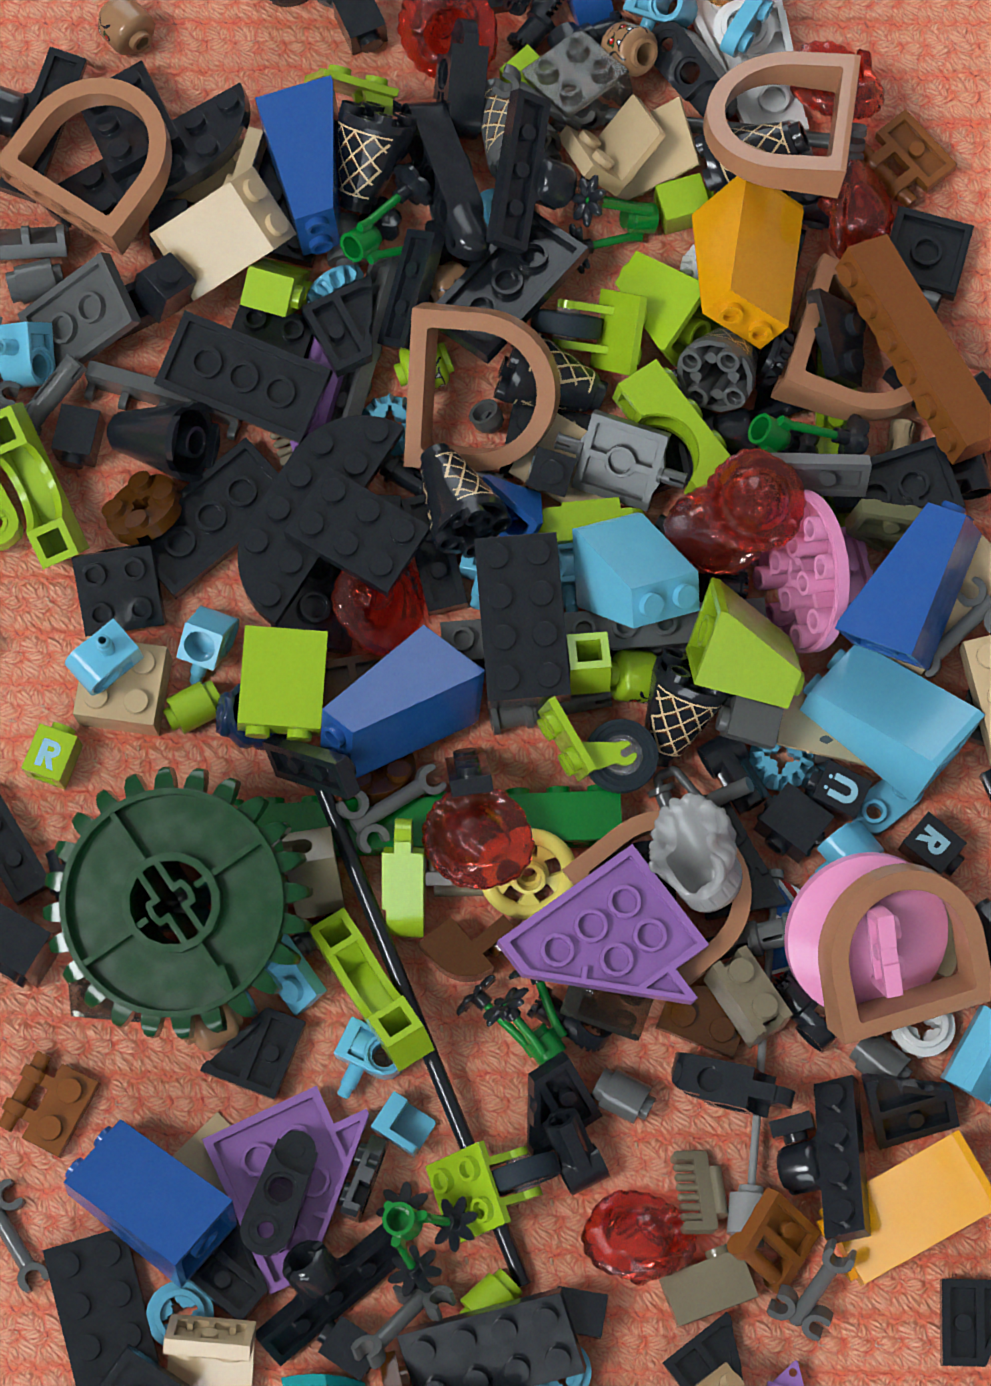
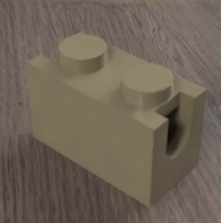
M331 826L288 833L282 840L283 852L304 853L307 861L295 870L285 874L288 877L286 883L310 886L313 888L314 894L310 898L293 903L295 914L302 918H310L335 913L342 908L345 909L342 881Z
M746 945L738 949L735 955L726 963L722 964L721 961H718L711 965L704 978V982L749 1049L783 1029L793 1015ZM767 1021L770 1022V1023H769L768 1025H766V1026L763 1025V1024L766 1023Z
M727 1244L704 1252L707 1260L692 1266L689 1259H684L665 1267L667 1275L660 1277L659 1281L677 1328L759 1296L746 1262L744 1260H737L730 1254Z

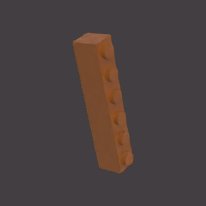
M885 234L848 247L835 267L839 281L847 288L855 301L860 316L866 320L877 339L879 348L886 353L895 368L898 380L908 390L916 404L919 415L926 420L935 435L940 450L945 452L952 465L990 451L991 405L889 236Z

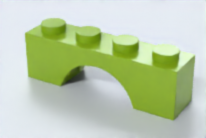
M655 359L620 382L612 399L628 420L670 431L685 443L692 457L693 472L684 493L704 520L710 523L746 498L747 494H745L743 487L746 467L741 462H735L726 451L727 446L722 436L716 430H710L703 421L702 412L696 402L690 398L687 399L680 391L677 378L673 372L667 367L663 368Z
M19 402L1 409L0 466L4 469L17 491L26 517V534L42 569H45L90 547L24 403Z
M344 908L311 927L309 932L319 952L398 1072L435 1050L424 1025L405 997L401 996L395 989L363 935Z

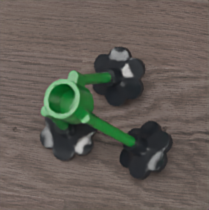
M398 164L395 166L393 171L396 176L395 184L397 188L392 192L393 196L390 199L381 196L377 204L372 205L369 214L361 213L359 215L360 222L357 223V227L341 236V249L344 255L352 262H359L366 258L369 264H374L381 259L401 255L403 246L379 250V246L384 239L393 241L400 233L398 225L402 222V215L393 207L398 203L403 204L407 200L414 205L422 204L424 206L432 202V197L429 194L431 191L430 184L419 175L417 169L412 165L403 166ZM434 220L426 222L425 231L441 234ZM445 242L438 265L452 261V254L448 252Z
M763 413L756 416L751 422L748 429V439L753 444L761 447L760 452L819 454L816 445L821 436L830 438L833 443L839 444L838 454L860 455L864 454L868 448L869 439L867 434L870 425L868 420L862 419L857 414H852L848 418L847 423L841 428L835 427L831 430L793 421L783 415L775 419Z

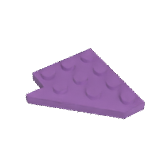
M633 844L504 935L496 943L522 978L689 1005L695 1002L698 997L677 969L705 950L709 945L657 875L650 871L647 862Z
M317 1086L202 1139L226 1195L233 1201L235 1215L240 1226L272 1149H274L278 1138L281 1139L288 1132L298 1130L310 1135L315 1142L316 1152L319 1155L291 1243L286 1250L278 1255L266 1257L253 1253L271 1295L291 1286L282 1273L283 1261L287 1253L295 1245L306 1240H316L323 1243L369 1119V1113L367 1109H364L339 1122L333 1123ZM287 1179L277 1180L271 1187L270 1193L273 1200L278 1202L287 1201L293 1194V1183ZM270 1222L262 1223L257 1230L259 1236L262 1238L272 1236L274 1233L273 1225Z

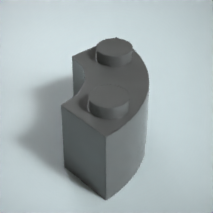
M730 694L728 700L719 711L715 729L720 731L722 737L771 751L776 745L784 709H781L779 706Z

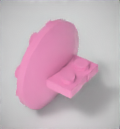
M791 490L786 495L777 497L768 512L760 516L759 566L754 568L753 583L757 590L777 589L779 602L765 604L766 617L791 638L795 651L798 653L820 652L829 647L838 636L839 631L835 629L838 620L871 578L873 570H870L865 542L858 541L846 534V527H840L832 509L821 496L810 490Z
M864 852L845 856L831 862L816 872L795 897L785 925L784 945L787 962L798 984L813 1000L823 1007L824 1001L818 965V945L823 924L831 907L843 891L864 874L886 865L909 863L906 860L877 852ZM920 890L900 891L884 897L866 912L854 932L849 953L850 975L856 1004L883 996L887 999L901 996L904 990L929 983L943 960L948 941L947 912L945 905L938 896Z

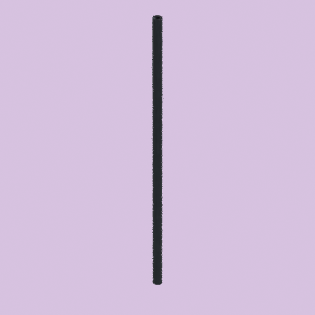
M314 789L328 826H331L332 836L392 984L398 993L405 997L418 1016L435 1050L422 1058L459 1149L466 1148L475 1143L345 821L336 810V799L332 794ZM508 1223L494 1229L493 1233L513 1281L518 1287L531 1283L532 1281Z

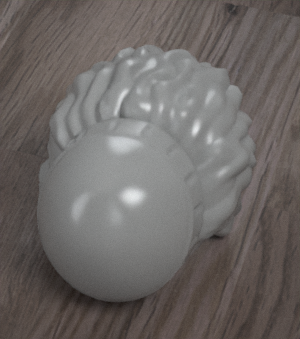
M686 793L681 799L671 798L669 800V807L664 806L660 809L659 816L654 821L655 828L650 833L653 841L649 844V859L651 860L648 865L649 869L672 886L691 909L704 913L722 909L737 897L743 879L742 867L736 857V831L731 825V820L726 815L725 809L716 806L711 800H707L700 794Z

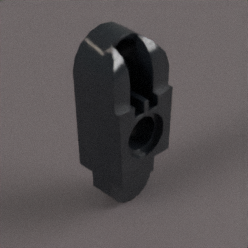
M458 18L451 32L448 53L438 54L433 99H437L436 102H443L446 105L459 139L475 140L480 134L483 123L489 46L478 45L479 34L476 20Z
M675 22L660 23L651 31L654 33L658 45V54L653 65L685 101L690 102L704 118L709 96L716 83L726 72L695 32ZM667 38L673 39V47L670 51L662 45ZM700 69L699 78L694 82V75ZM737 97L725 109L726 120L730 119L736 112L738 105Z
M675 1053L671 1070L672 1082L688 1096L702 1100L711 1107L768 1118L770 1106L792 1109L796 1092L775 1085L777 1077L762 1073L757 1068L690 1053Z
M291 1131L281 1139L278 1138L242 1218L240 1226L242 1241L250 1251L257 1255L266 1257L278 1255L288 1248L293 1239L319 1155L316 1152L315 1142L310 1135L303 1131ZM280 1179L291 1181L294 1187L292 1196L284 1202L273 1200L270 1193L272 1185ZM264 1222H270L274 1227V1233L269 1238L260 1237L257 1231Z

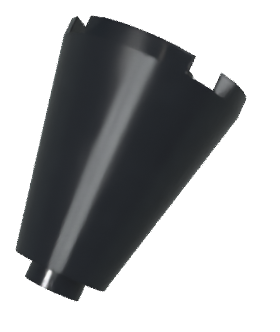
M191 401L121 411L112 417L107 426V437L114 450L185 482L200 481L203 476L199 475L204 469L213 467L220 447L219 424L212 423L209 413L214 412L211 407L202 402Z

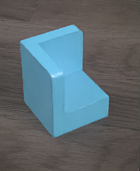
M393 1091L372 1123L371 1128L374 1132L415 1158L434 1129L436 1122L409 1104L406 1098Z

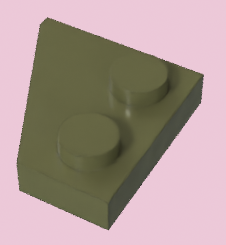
M861 499L845 519L846 534L858 541L866 542L870 548L877 552L883 551L884 548L891 551L922 509L914 505L903 506L885 503L877 499Z

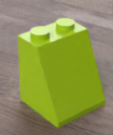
M712 577L686 647L694 685L788 709L793 695L798 696L800 694L805 678L804 672L801 671L799 665V655L795 652L791 638L720 579Z
M245 625L237 731H245L246 737L256 739L270 738V733L287 734L288 740L301 742L311 741L312 736L320 737L328 631Z

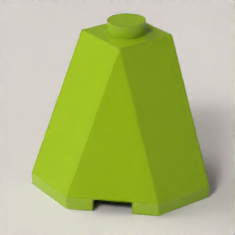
M636 251L630 261L621 269L620 275L615 281L616 286L621 292L648 297L646 305L648 316L644 327L657 347L673 366L677 367L679 357L688 345L696 339L722 327V325L702 313L699 280L639 251Z

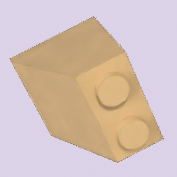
M252 166L150 233V236L164 256L171 252L196 279L191 298L195 301L267 255L297 233Z

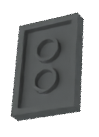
M103 252L97 254L17 314L20 322L52 323L56 368L67 353L71 354L82 364L86 363L141 323V319L110 253Z

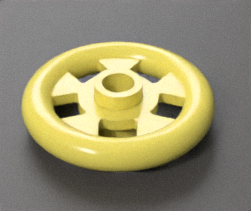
M536 828L513 830L500 836L486 850L479 868L480 886L486 899L495 909L509 917L527 920L574 886L565 876L562 869L574 861L575 857L562 839L548 831ZM537 845V854L519 855V846ZM556 857L560 863L561 871L550 874L545 860ZM500 859L511 861L508 867V875L496 873V867ZM525 868H533L535 873L532 876H524L521 874V871ZM548 884L554 892L546 899L540 901L534 893H537ZM509 886L523 893L517 902L503 894Z

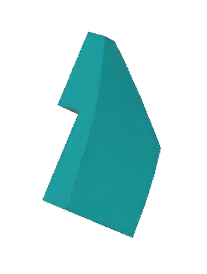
M304 1374L281 1378L283 1386H366V1383L355 1379L329 1374Z

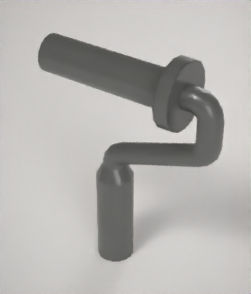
M669 766L657 772L653 779L655 789L647 792L649 798H656L660 809L664 806L669 807V800L673 798L671 790L676 787L674 782L664 785L663 780L675 776L688 793L703 796L683 771L676 766ZM746 776L710 792L706 799L711 800L719 807L753 792L754 785L752 780Z

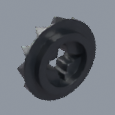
M785 329L762 348L756 372L757 385L768 388L776 383L779 375H782L783 368L788 363V358L795 342L792 329Z

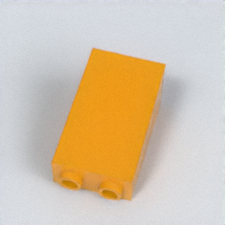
M736 176L692 214L701 308L704 315L758 349H762L789 326L804 209L803 205L779 189L763 187Z
M959 1130L867 1182L871 1236L836 1244L843 1257L849 1255L852 1249L857 1251L853 1268L844 1274L850 1282L856 1279L859 1285L862 1286L991 1213V1184ZM821 1208L818 1213L822 1219L817 1221V1225L825 1238L823 1208Z

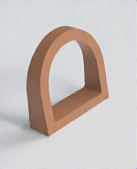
M785 51L757 56L735 66L716 83L708 99L703 119V131L710 151L726 169L751 183L763 187L838 199L847 169L861 55ZM764 85H789L834 92L835 100L827 157L774 154L753 148L740 140L732 132L726 120L725 109L738 95L752 88Z
M103 77L78 80L52 92L35 107L0 153V174L4 181L120 255L125 253L159 201L168 182L172 164L170 135L153 101L143 91L130 83ZM104 105L120 107L135 114L146 125L149 136L148 155L141 173L109 215L103 214L32 169L55 132L64 122L85 109Z
M823 253L808 272L791 328L795 342L792 346L788 363L783 368L782 375L778 376L774 384L771 398L842 420H848L852 414L860 415L862 419L868 421H876L894 416L914 403L904 385L889 392L864 393L806 371L807 361L815 338L814 328L818 327L820 321L817 304H808L807 291L821 288L838 298L855 303L847 288L840 283L838 273L835 270L840 260Z
M423 302L413 307L411 315L404 467L420 468L421 454L428 447L435 445L432 441L438 328L481 331L505 339L515 346L526 358L533 371L537 388L536 406L532 418L525 430L514 441L494 448L449 445L450 449L455 450L475 472L489 471L509 465L534 449L552 427L558 412L561 396L557 364L542 337L519 318L495 309Z
M659 811L642 813L616 826L562 869L565 876L573 885H576L633 841L650 834L655 828L654 821L658 818ZM738 848L736 857L740 861L743 874L741 889L737 897L732 901L729 916L720 932L708 943L709 945L705 950L677 969L688 986L706 973L711 965L720 961L731 951L747 924L751 908L752 888L747 865Z
M899 863L886 865L874 869L855 880L843 891L831 907L820 934L818 965L827 1029L845 1045L991 1001V966L979 915L972 902L961 889L938 872L917 864ZM920 890L938 896L945 905L951 919L958 972L955 975L904 990L901 996L888 999L883 996L856 1004L850 975L849 953L854 932L866 912L884 897L900 891Z

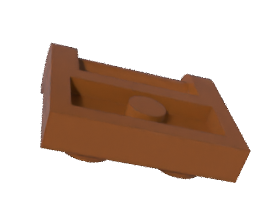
M767 1187L743 1229L734 1233L729 1238L727 1249L737 1260L747 1262L763 1277L764 1285L777 1294L781 1284L791 1285L821 1231L779 1191ZM761 1239L781 1256L777 1265L771 1263L756 1249Z

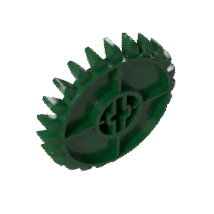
M162 767L158 770L155 777L154 790H148L146 782L139 774H132L126 778L124 786L126 798L121 801L112 791L101 790L96 795L97 807L101 814L96 819L86 813L77 812L74 815L72 823L80 838L76 843L68 841H58L56 843L55 853L66 862L64 872L47 873L44 881L45 885L50 889L60 892L59 902L49 904L43 908V918L51 922H61L62 932L49 941V948L52 953L70 952L73 961L66 966L63 972L65 981L67 983H76L87 979L91 983L84 998L85 1004L90 1009L99 1008L108 999L114 1002L111 1011L112 1023L120 1028L128 1026L136 1012L141 1013L143 1033L151 1038L160 1036L166 1017H170L172 1028L177 1037L184 1040L194 1038L195 1015L200 1014L204 1024L212 1032L220 1033L227 1030L224 1005L228 1004L243 1017H253L258 1014L257 1007L248 989L253 986L259 991L268 994H279L283 990V986L268 969L271 962L280 965H297L302 959L296 951L281 942L283 934L304 933L310 931L312 927L308 920L288 913V904L305 900L314 895L313 888L310 886L286 883L285 874L307 861L306 855L300 852L277 853L274 848L291 831L292 827L290 824L279 821L260 827L257 822L267 809L269 800L262 796L253 797L245 801L238 808L234 803L239 794L241 781L234 778L225 779L216 787L213 794H208L209 771L201 768L192 770L186 779L183 789L178 788L175 769L172 767ZM179 863L193 866L202 877L198 880H189ZM174 892L187 893L189 899L181 904L186 913L173 912L171 907L179 902ZM170 926L181 943L166 938L158 928Z

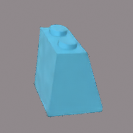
M637 512L572 529L577 607L633 629L700 610L697 569L644 514Z

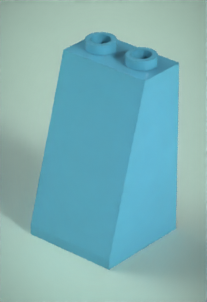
M853 645L848 652L841 648L826 666L830 671L824 677L817 673L803 690L807 697L799 709L912 803L919 798L961 751L985 716L979 709L888 657L857 645Z

